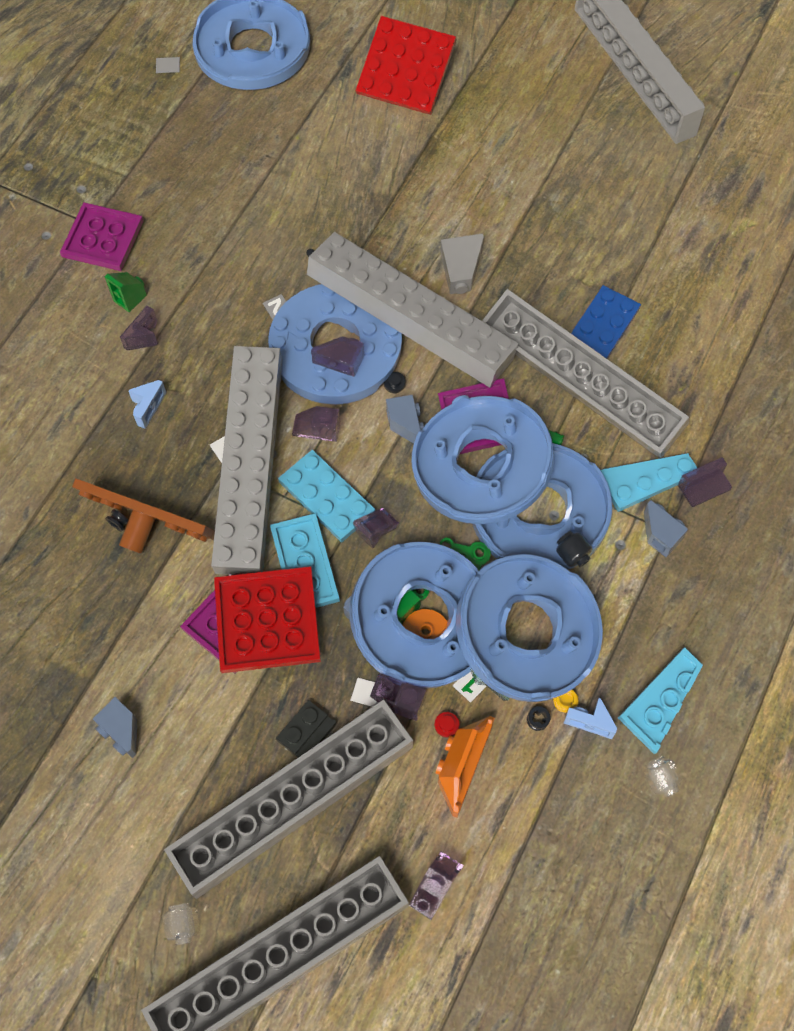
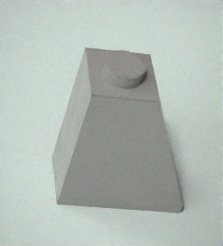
M483 234L441 240L440 254L450 294H463L471 291L483 250Z

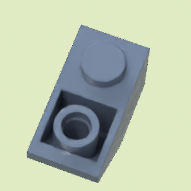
M413 395L386 399V412L390 430L414 444L418 432L424 428L423 422L419 423L417 417L420 416L419 403H414Z
M652 500L647 503L644 510L647 543L667 557L684 539L688 528L685 527L681 520L673 518L668 514L662 505L655 504Z
M114 697L93 718L98 725L95 730L105 739L110 736L115 741L112 746L122 756L127 753L133 758L136 755L137 719L129 709Z

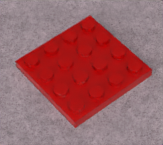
M381 16L355 90L356 93L431 115L457 40L456 36Z
M311 567L214 577L221 673L321 662Z

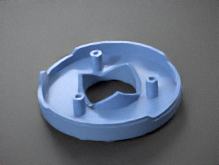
M215 0L198 16L193 34V50L201 70L217 83L243 90L265 89L286 81L303 66L310 50V34L302 10L298 11L284 0ZM246 29H261L272 37V45L269 51H257L248 47L242 50H232L231 41L237 33Z
M323 284L300 291L284 303L272 321L268 343L269 348H280L282 356L281 378L293 392L318 403L346 404L372 395L391 375L401 354L402 333ZM325 322L339 324L351 333H355L360 338L357 349L343 359L332 360L323 358L312 347L314 336L319 327Z
M466 395L455 398L451 405L438 412L430 419L423 430L418 432L412 450V469L417 486L424 499L441 514L451 519L471 524H489L503 521L526 510L540 497L547 487L554 464L552 439L541 417L528 405L515 398L509 400L496 396L469 398ZM489 439L495 440L504 446L507 451L505 463L501 471L492 480L479 479L469 474L457 464L459 454L467 444L475 440Z
M552 443L554 464L547 487L559 493L564 500L566 508L564 519L559 524L550 526L545 524H529L521 521L516 515L495 523L472 524L480 542L485 543L491 554L497 559L518 554L535 555L552 560L568 570L573 567L567 566L556 552L558 544L556 542L569 531L573 533L580 532L592 546V552L589 554L591 556L604 540L612 516L611 492L604 475L596 464L589 462L585 457L572 449ZM503 450L499 454L490 457L481 467L476 477L483 480H492L501 471L506 460L507 451Z
M430 542L396 544L378 554L359 576L350 601L352 633L358 648L366 660L378 672L390 680L414 688L445 686L470 673L472 669L467 663L458 642L456 612L465 586L479 570L467 558L455 550ZM423 588L433 591L442 598L447 606L449 619L446 629L439 637L424 639L405 629L398 621L397 608L400 599L405 593L413 589Z
M518 554L505 556L490 562L480 569L465 586L456 612L458 642L470 668L491 689L515 700L526 702L547 701L569 692L592 671L601 650L603 636L602 619L592 592L577 574L544 557ZM522 601L530 602L541 607L546 612L553 627L552 639L546 649L525 650L512 645L507 640L505 625L512 604Z

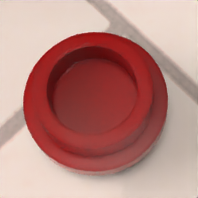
M450 712L439 714L434 722L436 732L446 738L454 736L460 726L457 716Z

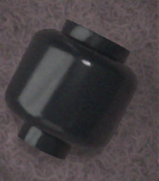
M569 531L556 542L558 544L556 552L567 566L573 567L578 565L582 567L591 560L589 554L592 552V546L580 532L573 533Z

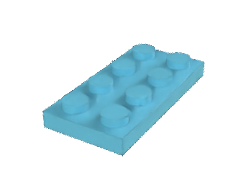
M313 450L278 478L279 483L311 514L316 513L317 520L341 543L376 513L375 508Z
M316 513L271 524L270 528L281 570L311 567L315 608L340 602Z

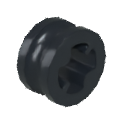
M113 509L111 511L112 515L107 516L105 519L112 527L122 532L124 530L123 526L128 523V519L122 513Z
M534 707L527 715V724L532 730H544L550 723L551 715L544 707ZM536 713L538 716L542 714L544 716L542 720L544 724L540 722L535 723L533 721L535 715L533 714Z

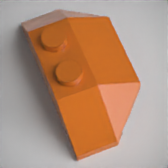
M492 716L458 729L455 737L449 736L445 750L449 752L446 759H440L435 773L439 775L438 784L453 817L458 818L494 724L495 718Z

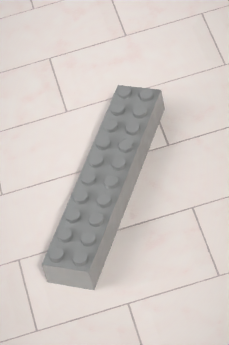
M576 0V13L674 143L678 144L696 136L705 110L703 102L695 95L691 86H688L680 72H677L670 59L663 54L659 45L650 37L649 32L642 27L638 18L629 10L628 5L622 0Z
M336 232L329 236L309 256L308 276L489 388L513 361L519 343Z
M507 289L482 320L519 343L515 355L659 459L665 455L688 426L689 416Z
M234 346L211 564L215 574L239 575L263 572L282 370L280 348Z
M383 699L165 848L164 851L191 895L198 899L413 748V740Z
M379 856L141 1011L151 1031H222L408 908L409 902Z

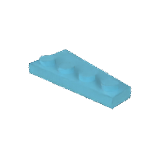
M688 453L600 470L608 483L612 503L618 512L695 478L700 473Z
M686 648L681 649L617 717L653 754L658 752L664 736L667 735L675 715L679 712L686 694L690 691L703 666Z

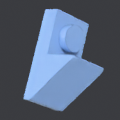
M160 380L132 388L128 391L132 401L137 403L133 412L137 426L144 429L148 426L166 395L163 381Z
M598 698L593 715L588 714L589 712L584 708L574 707L573 709L569 707L564 724L613 739L617 727L601 698Z

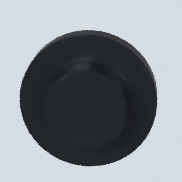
M392 372L383 385L388 392L396 394L404 389L406 380L401 373Z

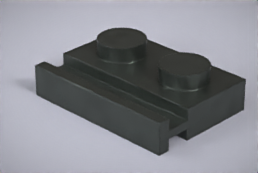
M308 700L280 732L276 740L299 758L322 742L337 723Z

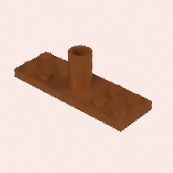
M76 478L72 487L80 490L78 495L119 511L122 510V507L132 510L119 543L121 547L141 554L155 519L165 522V527L176 532L185 534L187 530L186 535L204 542L207 541V538L214 540L215 530L205 525Z

